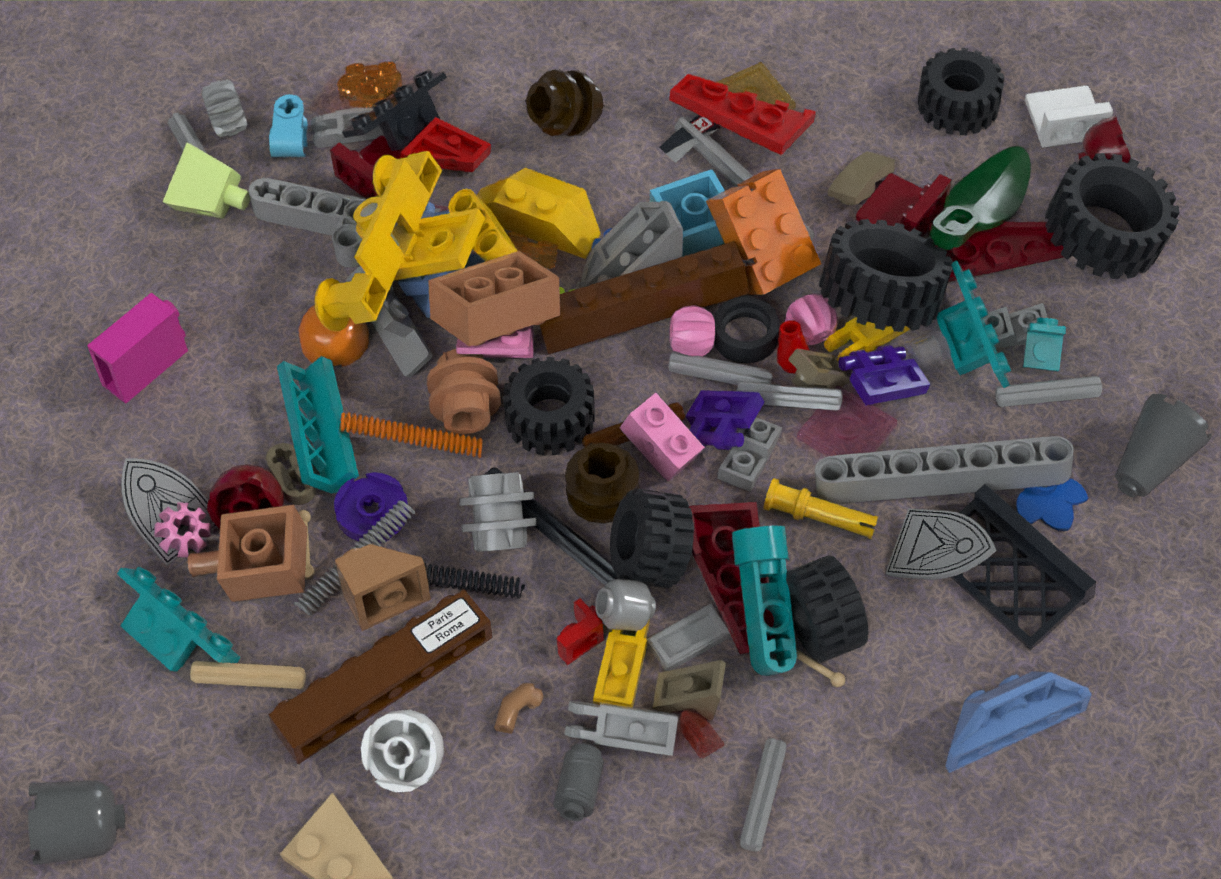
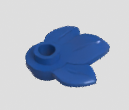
M1069 479L1063 484L1052 485L1046 488H1023L1024 491L1017 497L1016 509L1030 524L1041 519L1055 530L1068 531L1074 519L1072 505L1086 502L1088 495L1080 483L1074 479Z

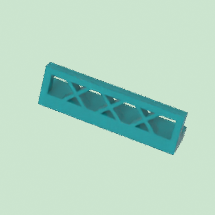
M321 356L306 369L283 361L277 366L302 483L331 494L336 493L345 482L352 478L356 479L359 474L349 433H347L346 429L343 432L340 429L341 414L344 410L332 360ZM293 379L299 381L300 388L295 384ZM299 406H300V407L302 408V410L306 413L307 418H306L305 415L300 411ZM305 434L312 441L313 446L308 442V440L305 437ZM312 464L319 471L320 475L313 473Z

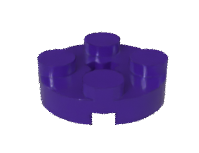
M372 472L366 473V478H361L357 481L352 478L345 482L338 490L334 500L338 527L345 535L359 541V538H363V534H368V530H372V526H376V521H380V517H385V513H389V509H393V505H398L397 501H403L408 505L407 495L404 493L399 481L387 474ZM373 502L378 503L379 510L374 513H366V510L363 508L364 505L371 506ZM399 511L407 520L408 518L401 511ZM397 517V519H398V520L403 524V526H404L405 523H404L399 517ZM391 519V521H392V522L397 526V528H398V531H395L390 525H388L389 528L394 532V535H395V534H397L403 527H400L399 525H397V524ZM383 528V530H384V531L390 536V538H391L393 535H391L389 532H387V531ZM379 533L386 542L389 541L381 533Z

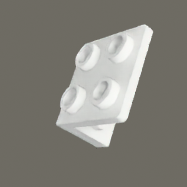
M1088 86L1027 94L1025 98L1042 148L1083 142L1085 133L1094 124L1112 117L1113 114L1110 102L1095 104Z

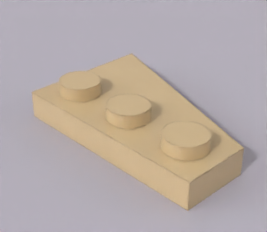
M333 792L280 853L283 860L310 879H393Z

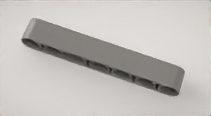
M1050 436L827 456L819 460L815 465L816 492L820 499L835 504L971 493L979 490L984 484L993 491L1060 485L1067 482L1072 475L1074 448L1072 443L1066 438Z

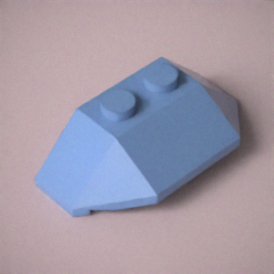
M1035 671L1021 677L1019 675H1012L1003 680L997 688L988 692L984 690L974 692L963 703L946 761V769L949 773L1086 711L1092 694L1088 688L1052 672Z

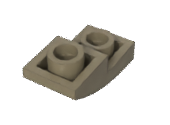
M869 151L864 152L847 165L828 189V196L840 199L846 205L859 204L873 194L875 182L894 172L895 159Z

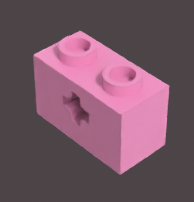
M657 393L653 394L631 412L620 427L623 433L667 481H670L689 465L705 448Z

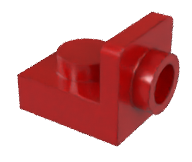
M581 598L573 602L575 619L578 623L569 624L556 637L558 655L567 666L604 641V624L602 619L597 616L595 606L591 605L588 607Z

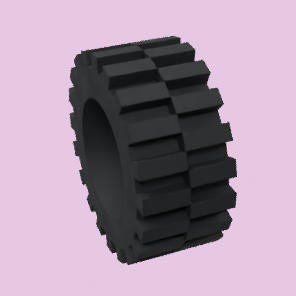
M1104 153L1095 154L1093 160L1088 155L1082 157L1078 164L1074 162L1069 167L1048 205L1049 207L1045 214V219H1048L1045 226L1047 233H1054L1051 242L1054 247L1060 245L1064 247L1061 255L1067 260L1072 256L1078 260L1075 265L1076 267L1084 270L1086 265L1094 268L1092 274L1102 277L1105 271L1109 272L1110 279H1120L1123 272L1127 278L1136 277L1139 271L1142 274L1145 273L1157 260L1179 221L1176 219L1179 215V206L1173 205L1176 197L1173 192H1165L1168 186L1165 180L1162 178L1156 181L1153 178L1155 171L1149 167L1145 171L1137 167L1139 161L1132 158L1128 163L1122 162V155L1112 154L1110 160H1106ZM1086 207H1102L1117 213L1130 225L1133 232L1120 231L1103 224Z
M868 219L860 220L859 225L851 221L845 224V228L839 226L835 234L833 233L819 287H822L821 294L823 298H829L828 304L832 308L841 307L840 314L847 318L851 315L857 317V323L866 325L868 321L875 324V329L885 330L886 326H892L893 331L903 332L905 326L911 331L919 330L920 324L926 327L938 315L953 268L951 267V257H946L947 251L945 249L935 247L934 240L931 237L922 238V232L913 229L911 232L904 230L905 225L895 223V226H889L885 220H877L876 224H871Z

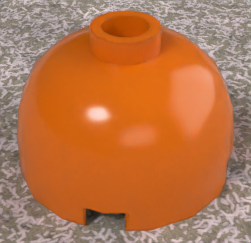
M313 305L301 319L299 341L303 354L311 363L322 356L332 360L333 366L341 365L343 367L361 358L367 350L369 330L367 323L355 324L349 318L348 324L343 330L331 331L320 322L315 311V305Z

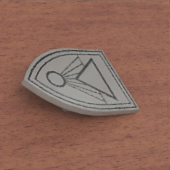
M125 458L121 478V493L127 516L139 535L160 560L168 566L177 559L178 550L171 548L166 553L159 546L165 540L163 537H155L154 535L155 524L164 523L159 514L168 506L173 511H178V502L189 503L187 506L189 511L194 512L199 507L206 513L207 516L201 522L210 523L212 532L217 526L209 516L207 510L208 499L190 479L172 467L151 460ZM181 525L177 534L184 536L188 531V526Z
M908 508L885 574L892 577L925 580L948 578L972 569L989 558L997 550L988 533L976 521L966 515L944 510Z

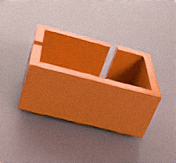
M780 169L762 171L737 184L738 187H731L706 200L724 243L735 241L742 260H749L751 258L754 260V263L744 264L749 295H764L821 265V261Z

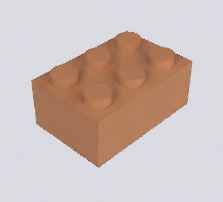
M520 251L428 280L430 319L469 347L482 345L487 340L502 335H511L519 329L531 325H540L548 319L560 316L559 277Z

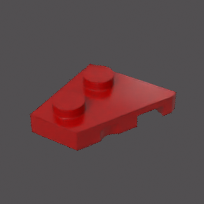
M435 117L400 153V159L406 158L410 154L429 151L441 169L474 172L491 154V144Z

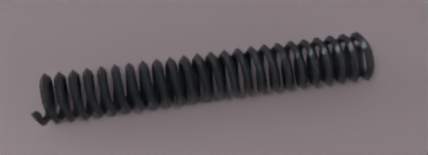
M431 563L427 569V580L430 586L434 584L436 587L438 585L441 587L446 586L447 588L452 587L453 589L457 587L458 590L463 588L465 591L469 589L470 592L475 590L476 593L481 591L482 594L487 592L488 595L491 593L494 596L499 594L500 597L505 595L506 598L510 595L511 598L516 596L517 599L522 597L521 593L525 589V584H522L521 593L519 594L520 578L517 577L513 594L514 577L512 576L509 583V592L507 593L509 577L506 575L504 577L503 591L501 592L503 576L500 574L498 576L497 590L495 591L497 575L494 573L491 590L489 591L490 572L487 573L486 587L484 589V571L480 575V586L478 588V570L475 572L474 586L472 587V569L469 571L467 587L466 578L468 571L467 569L463 570L462 585L460 586L461 568L457 570L456 584L454 585L455 567L451 570L450 583L448 584L449 566L445 569L444 583H442L443 565L440 566L439 581L437 582V564L434 566L433 580L431 581L433 567Z

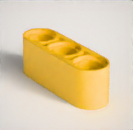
M462 189L453 195L448 205L450 213L479 208L485 217L472 248L484 262L517 252V249L493 212L471 189Z

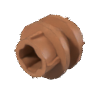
M456 349L446 353L443 352V355L440 356L437 362V366L430 370L426 378L428 392L431 394L429 397L430 413L437 420L444 422L446 431L449 430L458 434H471L484 430L491 421L490 417L497 412L501 405L500 391L497 388V369L490 362L483 359V354H457Z

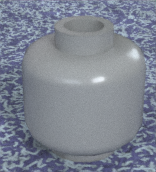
M615 579L610 580L604 588L599 590L595 609L597 616L602 619L603 624L609 629L638 631L654 616L656 602L654 597L651 596L649 588L643 582Z

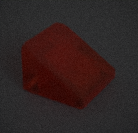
M687 710L681 713L680 732L699 758L704 759L725 745L704 716Z

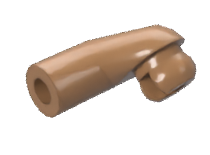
M523 683L506 695L501 701L494 729L499 732L512 734L519 710L526 705L531 709L538 707L543 700L542 690L535 688L533 683Z

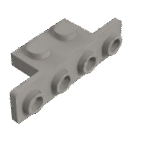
M359 266V267L347 278V282H349V281L352 280V278H353V276H354L355 273H366V272L362 269L361 266ZM391 285L379 315L372 324L403 375L411 378L432 358L433 354L410 319L407 309L400 303Z

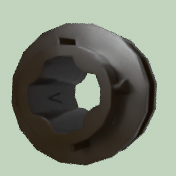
M563 70L547 71L539 78L538 82H535L530 87L525 100L526 110L530 119L539 126L543 133L550 136L567 135L574 137L583 135L591 128L592 124L599 120L603 107H605L601 90L586 73L578 70L566 72Z
M590 443L589 446L576 452L567 463L565 472L568 504L576 515L594 523L606 524L613 522L622 498L626 496L628 491L635 488L640 489V473L636 460L628 451L607 443Z

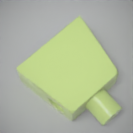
M186 143L163 203L179 211L224 218L230 206L245 210L250 202L248 190L238 187L241 179L240 174L192 144Z

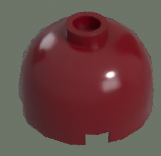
M1116 115L1094 124L1085 133L1083 138L1084 151L1077 153L1079 160L1087 155L1093 160L1095 154L1104 153L1106 160H1110L1112 154L1122 155V162L1128 163L1131 156Z
M236 465L221 473L212 486L207 510L213 523L220 529L221 515L283 506L284 494L278 480L271 472L256 465Z

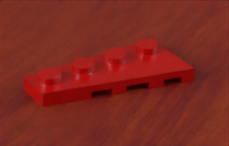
M687 74L670 90L669 96L670 101L779 155H782L811 126L816 115V111L806 108L803 113L788 109L789 103L776 100L774 104L757 100L758 94L752 92L733 93L728 91V85Z

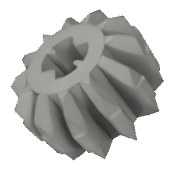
M229 79L221 82L218 80L210 83L211 85L203 87L202 97L216 134L221 138L228 135L230 137L246 130L247 120L233 82Z

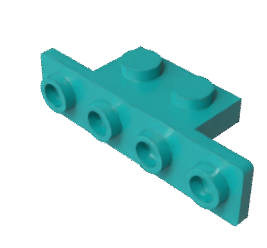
M954 261L951 266L965 300L938 312L936 317L954 366L961 376L990 363L1002 387H1008L1010 383L1006 373L1010 372L1011 368L1003 351L1000 353L996 351L994 345L1000 343L993 325L991 323L985 324L983 317L989 314L981 296L975 298L972 290L978 288L970 269L963 271L958 261Z
M123 567L119 569L117 575L140 594L120 627L170 671L177 672L183 667L197 645L217 662L238 663L241 657L231 649L233 647L232 642L221 634L212 633L206 627L207 621L199 614L190 610L187 611L180 605L182 600L178 595L168 589L160 588L155 583L156 577L151 572L142 567H137L136 570Z

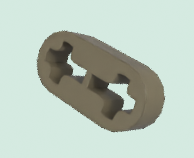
M280 443L271 447L266 454L269 472L278 480L285 499L294 505H303L310 502L316 495V488L302 483L294 446L288 443ZM284 456L286 460H289L290 468L286 470L277 459ZM297 478L300 485L305 487V490L299 492L296 488L294 489L292 479Z

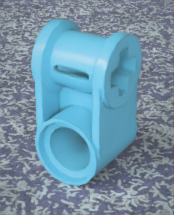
M284 95L275 101L272 128L269 133L271 157L306 156L303 153V147H307L306 134L308 124L306 117L303 115V101L296 95Z

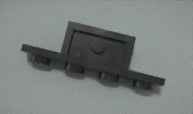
M426 70L415 75L412 84H405L393 90V97L374 103L371 112L362 113L350 120L352 125L342 131L344 138L365 135L380 125L391 151L401 150L412 142L435 117L440 119L428 91L447 78L445 72L432 74L431 70Z

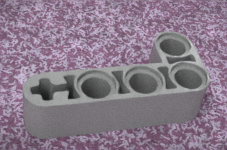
M271 178L257 179L249 186L248 191L253 212L258 219L331 235L337 262L344 267L359 265L354 256L362 239L356 232L357 223L353 219V214L356 208L366 199Z

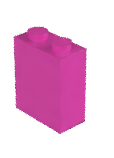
M150 293L87 345L102 386L125 404L188 351L184 340L186 334L178 320L180 314L169 300L162 301L153 293Z

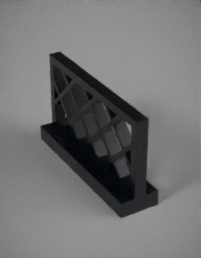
M986 484L974 493V500L959 512L968 517L975 513L986 523V532L992 541H1006L1013 547V558L989 557L977 565L986 566V582H969L963 576V573L951 578L1029 650L1033 649L1081 604L1085 605L1095 597L1096 581ZM990 527H991L996 533H990ZM1017 552H1019L1024 558H1017ZM990 566H1013V582H990ZM1018 566H1034L1040 571L1041 582H1018ZM1045 577H1047L1052 583H1045ZM979 590H986V596ZM990 590H1013L1014 607H997L991 602ZM1018 591H1041V608L1018 607ZM1045 591H1062L1071 600L1062 608H1046ZM1007 615H1014V622ZM1018 615L1041 616L1042 627L1030 637L1018 626ZM1046 616H1053L1046 622Z

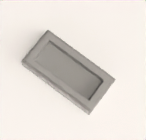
M709 604L647 638V646L664 670L670 671L729 639L731 635L723 619L712 604Z

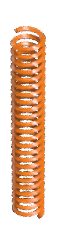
M344 412L341 414L340 429L342 432L346 429L347 433H349L352 429V433L355 434L358 430L359 435L363 433L364 436H367L369 433L370 437H373L375 433L376 439L379 438L381 433L382 440L386 437L389 441L392 437L393 442H395L398 437L399 443L402 442L404 437L405 444L409 440L410 445L415 441V445L418 446L421 441L422 448L426 444V447L429 449L432 444L433 450L436 449L438 444L439 451L442 450L444 444L443 450L445 452L449 447V452L452 453L455 447L456 454L459 453L461 447V455H464L466 451V455L469 456L472 450L473 458L476 456V450L478 449V458H481V437L476 439L474 436L471 439L470 435H468L465 439L464 434L459 436L456 433L454 436V433L451 432L448 435L447 431L442 433L441 429L437 432L434 428L431 432L429 427L425 432L424 426L420 429L417 425L414 429V425L411 424L408 428L407 423L403 425L402 422H399L397 425L396 421H393L391 425L390 419L387 420L385 425L384 418L380 422L378 417L374 421L373 416H371L368 421V416L365 415L362 421L361 414L358 417L356 413H353L352 417L350 412L346 414V417Z

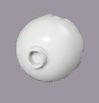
M413 710L392 711L377 719L364 733L361 744L362 763L366 771L370 769L372 775L377 779L375 782L380 787L393 792H410L427 783L439 769L444 755L443 738L436 724L426 715Z

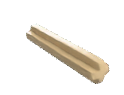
M194 661L191 666L190 678L195 683L302 689L305 684L306 673L302 667Z

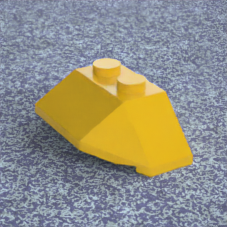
M523 168L481 188L477 194L493 212L503 229L586 259L591 252L593 241L601 236L585 189L534 170Z

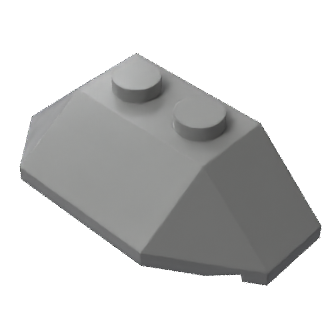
M667 201L639 202L594 246L584 267L581 282H577L575 289L682 257L683 228L671 204Z

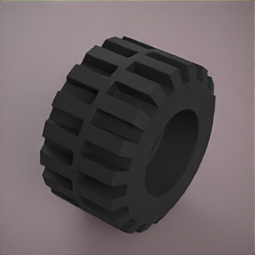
M951 48L947 49V53L942 51L936 53L935 58H929L926 66H923L917 102L919 104V113L924 114L923 119L927 124L932 121L934 122V129L939 131L942 127L946 128V134L953 135V131H959L960 136H965L968 130L976 134L980 132L981 126L987 129L991 126V121L996 120L1004 87V75L1000 73V66L993 64V59L990 56L984 57L982 52L977 50L974 52L968 51V48H961V50Z
M547 357L546 361H540L539 358L531 360V365L523 363L518 367L519 373H511L508 377L509 383H505L503 389L505 420L508 433L512 432V439L517 444L522 441L523 449L530 451L532 447H536V454L544 455L545 450H552V455H560V448L565 447L567 452L574 450V442L576 441L581 445L586 433L591 434L593 422H595L593 385H591L590 377L587 373L582 374V368L579 365L570 366L569 360L564 358L561 361H555V357ZM547 399L559 400L566 404L560 409L553 411H542L533 407L536 403Z
M635 488L628 491L626 496L622 498L613 519L610 535V556L614 573L617 574L618 579L640 581L647 586L671 588L680 581L690 561L694 541L692 511L689 508L688 501L682 495Z
M828 555L787 571L786 582L789 587L794 630L804 648L815 660L822 663L865 646L868 641V621L863 601L852 577L835 557Z

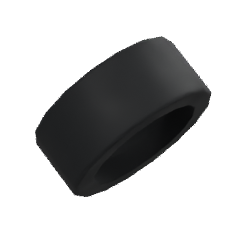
M740 296L729 299L720 305L714 315V344L716 349L725 358L736 363L751 364L764 360L774 352L778 345L780 319L776 310L768 302L757 297ZM747 317L761 321L767 328V334L759 340L746 342L730 337L725 332L726 325L732 320Z

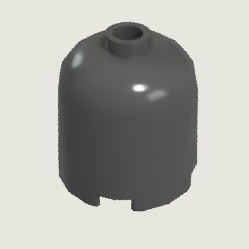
M93 780L30 783L29 796H37V799H34L35 809H28L30 850L39 849V851L35 852V856H33V865L94 858L105 855L112 849L116 842L117 829L125 828L124 804H116L114 793L109 786L100 781Z

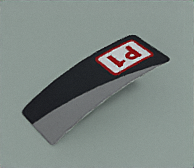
M700 115L689 121L705 137L720 128V125ZM681 127L659 148L676 163L699 141L684 127Z

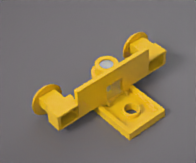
M429 151L410 154L408 157L395 159L391 155H384L377 160L373 169V183L378 196L371 197L362 202L353 214V219L357 223L356 232L362 239L354 258L366 273H355L351 281L343 283L333 278L325 279L319 284L315 292V311L318 319L327 329L341 331L348 324L349 318L355 324L376 321L390 287L395 280L465 268L485 217L479 208L421 219L442 172Z

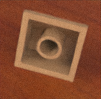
M368 544L362 548L351 549L344 553L342 557L335 559L343 596L362 631L431 600L425 563L421 557Z

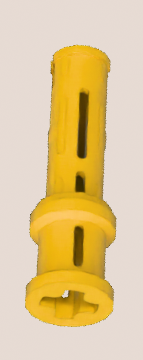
M772 479L765 498L764 510L777 509L793 515V519L798 521L807 517L872 539L875 529L863 526L860 522L876 526L879 516H873L811 496L812 492L807 488L803 487L801 490H797L780 484L779 479Z

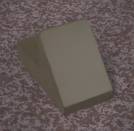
M796 349L788 359L797 368L796 376L792 380L796 386L840 389L850 382L851 373L848 370L842 371L839 368L837 358L833 354Z
M718 660L658 673L653 708L658 712L665 713L693 708L706 719L713 720L721 698L726 663Z

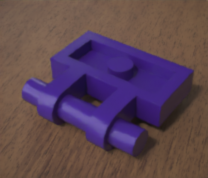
M885 345L871 352H865L864 350L852 351L849 356L840 357L838 360L839 368L842 371L852 369L849 380L865 406L923 395L927 393L930 387L929 381L914 359L904 360L906 358V350L903 346L892 347L891 345Z
M701 390L685 417L691 425L689 430L704 447L714 446L718 450H730L732 447L743 446L744 435L736 432L737 428L750 429L765 401L759 392ZM711 427H717L715 431H710Z

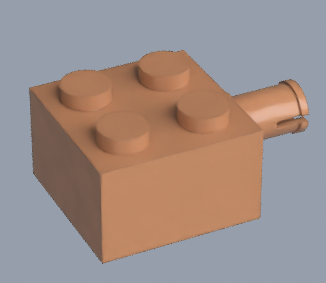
M294 505L221 515L219 550L189 553V573L192 574V577L217 573V581L231 602L305 592L307 526Z

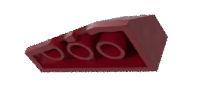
M757 503L691 505L689 508H691L694 522L692 555L739 654H749L740 569L735 566L731 533L737 530L760 527ZM768 577L760 578V584L768 583ZM765 609L764 621L769 627H773L774 617L769 610ZM775 635L767 637V641L771 639L776 640Z

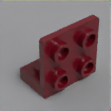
M383 135L378 136L360 152L350 150L339 142L330 149L335 177L365 199L376 197L378 194L373 183V169L377 160L384 155H391L395 159H400V153L403 149L391 151Z
M889 173L856 213V220L859 222L860 220L868 219L871 224H876L877 220H885L889 226H895V223L905 225L904 230L911 232L913 229L922 232L921 237H923L928 230V224L933 223L934 219L943 212L945 199L950 193L952 179L939 174L932 184L927 183L921 188L893 173Z

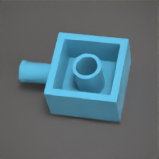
M713 169L650 190V202H669L683 228L682 257L725 244L706 203V200L725 191Z

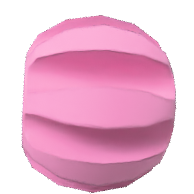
M810 294L794 301L788 307L785 321L794 320L800 323L808 345L824 342L829 335L835 333L837 328V311L828 304L829 299L823 298L822 295Z
M694 305L685 306L675 311L670 320V346L673 351L684 355L701 357L711 351L715 339V320L712 314L703 307Z
M183 502L177 503L178 511H173L168 506L159 514L164 523H156L154 532L155 537L165 538L159 546L166 553L171 548L178 550L177 558H187L189 555L188 549L190 548L199 553L207 546L201 537L208 538L211 536V524L201 522L207 516L206 513L199 507L194 512L187 509L189 503ZM181 525L188 526V531L184 536L177 534Z

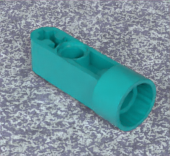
M761 526L734 531L731 533L735 566L740 569L751 665L762 676H773L787 672L796 663L797 650L790 593L786 582V561L789 560L785 527ZM768 577L769 583L760 584V578ZM765 609L769 610L774 617L773 627H769L764 621ZM775 635L776 640L771 639L767 641V637ZM770 654H776L777 660H771Z

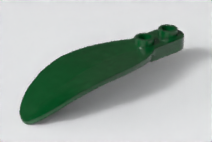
M1011 146L996 153L966 175L950 190L944 202L943 212L934 219L929 232L935 245L946 250L960 247L975 232L1000 226L1016 214L1024 200L1031 174L1030 157L1024 148Z

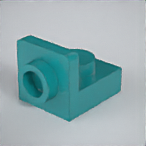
M1037 318L1036 323H1029L1027 325L1022 368L1059 372L1063 336L1066 334V327L1058 326L1057 319Z

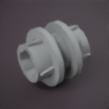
M514 472L470 476L468 478L469 497L459 498V506L473 505L474 523L461 524L462 532L472 531L474 550L493 551L525 547L527 545V526H536L537 523L536 518L523 519L521 500L534 499V492H523L521 474Z

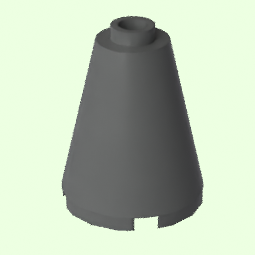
M1152 394L1145 401L1115 474V478L1119 482L1117 484L1118 488L1126 495L1133 498L1137 495L1147 496L1201 450L1211 439L1212 433L1206 434V430L1209 428L1207 422L1185 403L1177 400L1172 405L1164 401L1167 397L1164 394Z

